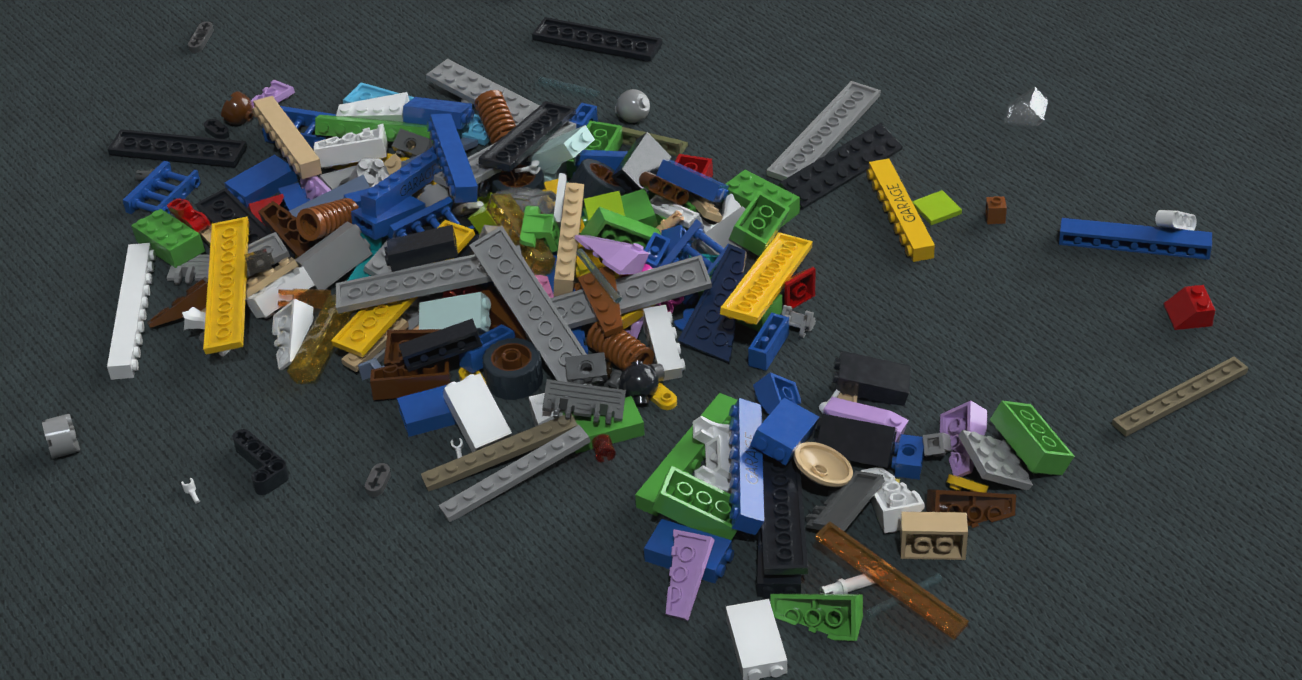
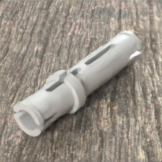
M879 568L844 580L841 578L836 583L821 586L820 591H823V593L820 594H848V592L884 582L885 577L881 578V576H884V573Z

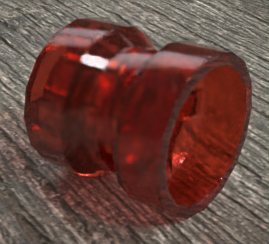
M601 434L592 440V447L599 462H605L603 457H607L608 461L615 457L616 452L609 435Z

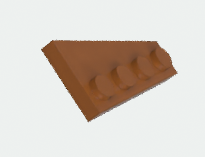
M605 266L578 277L579 284L605 337L624 330L615 272Z

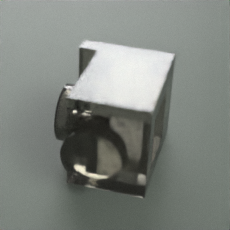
M266 248L244 255L250 276L272 269L273 257L271 253H267ZM258 260L264 261L262 265H257Z

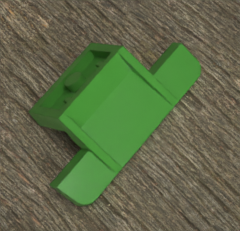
M526 206L519 243L535 247L536 238H543L546 247L549 246L551 253L558 251L560 228L554 214H540L541 210L538 206Z

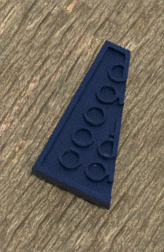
M731 244L728 245L710 279L712 288L704 290L678 339V342L684 346L729 364L737 319H729L721 315L720 308L743 279L747 257L746 250Z

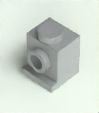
M945 433L923 435L925 456L933 455V457L945 456L946 452L952 451L950 435Z

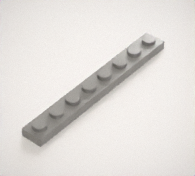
M578 425L438 506L449 522L460 518L590 443V438L582 427Z

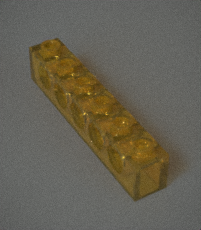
M491 193L486 209L499 227L503 226L515 246L520 245L522 257L534 274H550L556 258L542 238H536L535 247L519 243L524 213L512 195Z
M336 294L327 298L287 370L297 384L316 380L334 347L331 340L346 325L353 310L343 313L337 312Z

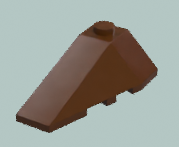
M204 277L186 290L187 295L185 297L176 298L171 304L172 307L170 309L166 307L147 322L148 325L154 327L184 317L182 312L189 311L192 307L200 311L206 308L208 278Z
M927 489V512L967 513V524L972 528L978 527V523L984 521L995 522L1015 516L1016 494Z

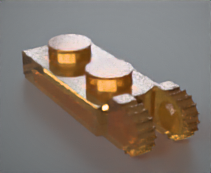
M278 289V294L293 295L292 300L297 299L313 308L330 309L331 290ZM280 300L278 305L286 306L291 301Z

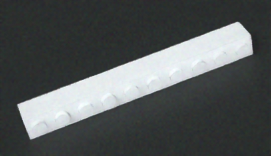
M150 243L128 245L107 364L111 380L134 378L135 371H138L139 368L137 360L141 356L139 345L143 343L141 335L145 330L143 320H146L147 317L145 308H148L147 296H150L149 284H152L151 272H154L153 261L156 260L155 250H152Z

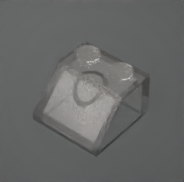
M1034 87L1009 103L1004 124L1030 128L1040 125L1044 121L1048 100Z

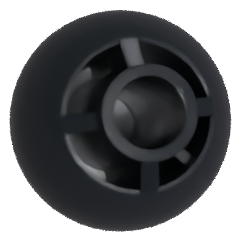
M643 361L631 362V365L623 370L619 379L620 389L626 390L625 397L632 396L636 406L648 405V399L655 395L659 384L654 369L647 364H643Z

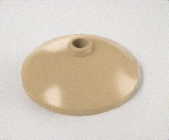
M805 442L800 444L794 452V461L800 472L817 484L827 487H840L846 485L853 476V469L849 461L841 453L827 445Z

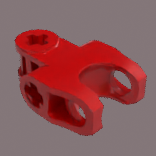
M178 198L167 204L169 211L179 221L196 232L200 233L206 228L211 227L208 218L202 212L193 209L188 200Z

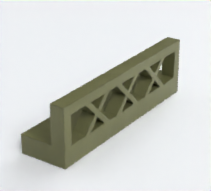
M622 127V144L632 146L636 139L646 132ZM649 133L669 155L678 156L688 146V142Z

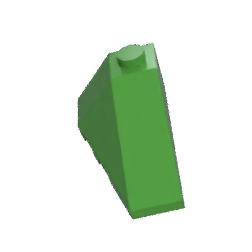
M771 594V608L774 618L793 625L802 624L809 627V631L814 633L817 630L828 634L827 638L832 640L857 641L863 618V594Z

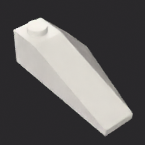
M297 299L292 300L273 315L272 334L278 337L274 341V345L276 347L279 346L276 353L279 370H283L293 363L314 319L313 307Z
M875 467L861 470L862 472L880 474L884 477L885 482L870 499L884 533H894L901 529V512H921L925 508L923 500L915 490L910 491L905 483H898L895 480V476L884 468Z

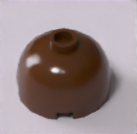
M236 91L230 96L233 98L230 101L226 100L223 105L221 117L224 118L223 121L231 125H242L252 119L253 103L241 92Z

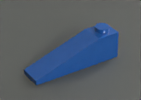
M770 372L753 384L755 397L769 415L783 398L795 404H801L796 383Z

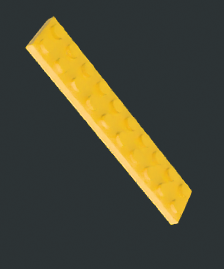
M247 217L212 224L203 346L205 354L243 347L249 220Z
M444 220L438 228L453 225L459 253L475 236V232L473 229ZM418 297L360 309L331 340L332 345L363 357Z
M778 232L721 306L720 314L729 319H738L747 324L757 325L785 286V282L791 278L809 253L813 241Z

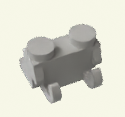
M783 306L781 315L789 317V325L800 328L799 337L804 338L806 335L804 333L805 329L811 331L815 325L814 312L806 311L804 315L792 311L791 306Z

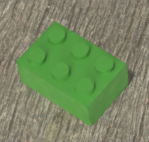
M758 191L734 225L729 239L761 256L785 222L790 208Z

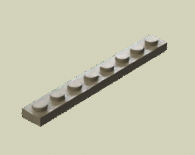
M1234 356L1114 418L1112 425L1126 437L1247 374L1248 367Z
M572 413L570 419H565L566 416L563 415L423 472L421 476L427 490H435L543 446L578 425Z

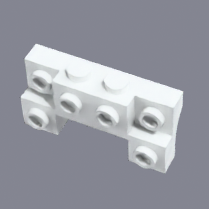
M700 416L693 421V438L705 444L706 467L701 466L695 470V477L731 494L732 489L729 487L731 481V473H729L731 459L729 458L731 430H729V424L715 423Z

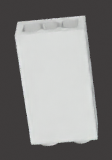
M480 373L475 376L473 374L469 375L457 383L451 382L444 388L443 398L472 452L512 436L510 428Z
M769 599L726 606V621L742 679L759 680L764 677H780L783 674H787V658Z

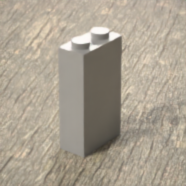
M743 206L705 234L723 248L729 243L748 252L749 250L729 239L734 225L745 211V208ZM700 239L697 240L695 248L700 254L720 255Z
M347 221L295 259L299 267L303 266L315 284L312 286L313 289L319 293L372 255L369 249L371 245L365 238H362L360 235L362 231L356 224L353 225Z

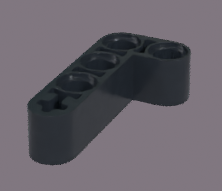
M239 429L233 433L232 438L236 452L257 469L251 476L256 494H269L288 481L289 473L285 460L250 431Z

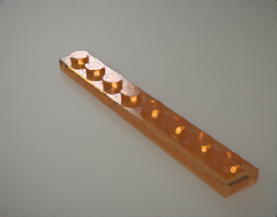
M830 521L816 534L815 539L954 640L968 626L969 621Z

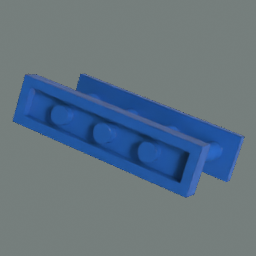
M280 106L297 129L300 126H309L301 135L312 149H314L315 142L325 140L327 137L324 135H312L315 130V118L318 115L336 116V114ZM263 127L262 130L265 142L275 143V141L271 140L269 133H266Z
M163 161L123 199L126 213L132 214L140 208L150 212L162 209L169 214L170 211L167 204L178 198L185 199L200 185L198 170H194L189 176L172 172L170 162ZM169 179L181 181L178 186L165 182ZM161 188L171 191V193L165 196L155 193V191ZM147 199L161 201V203L158 206H154L144 202Z
M449 196L390 225L388 237L392 239L405 236L411 231H416L417 233L425 231L422 226L427 223L431 224L434 229L438 228L440 223L437 221V218L445 216L449 221L461 225L451 212L454 201ZM472 225L468 228L474 230L475 227Z
M696 219L659 267L681 261L680 258L684 253H688L692 257L702 255L692 248L691 245L695 239H700L720 254L713 263L702 255L704 264L708 268V275L711 277L728 245L723 248L703 233L704 226ZM698 292L684 296L685 299L682 303L685 307L693 305L697 301Z

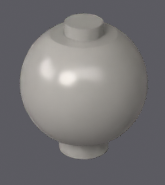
M636 89L623 92L615 106L616 115L629 123H638L644 120L650 111L648 97L642 91Z

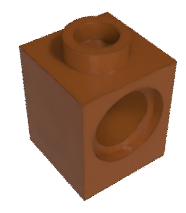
M986 197L985 216L987 224H1005L1007 212L1005 197Z

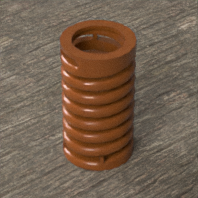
M486 91L475 99L474 106L491 144L498 142L516 126L501 91Z
M343 198L302 209L296 218L298 232L308 241L325 238L347 221L352 224L351 211L359 207L352 199Z
M597 321L587 334V345L597 353L604 352L605 359L612 362L621 371L630 366L631 362L644 361L643 364H652L654 353L652 349L646 347L645 344L625 330L605 337Z

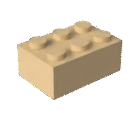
M901 512V559L966 560L968 538L967 513Z

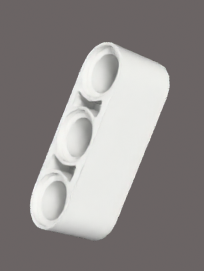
M1158 210L1156 213L1155 221L1158 227L1195 230L1196 217L1193 214L1170 210Z

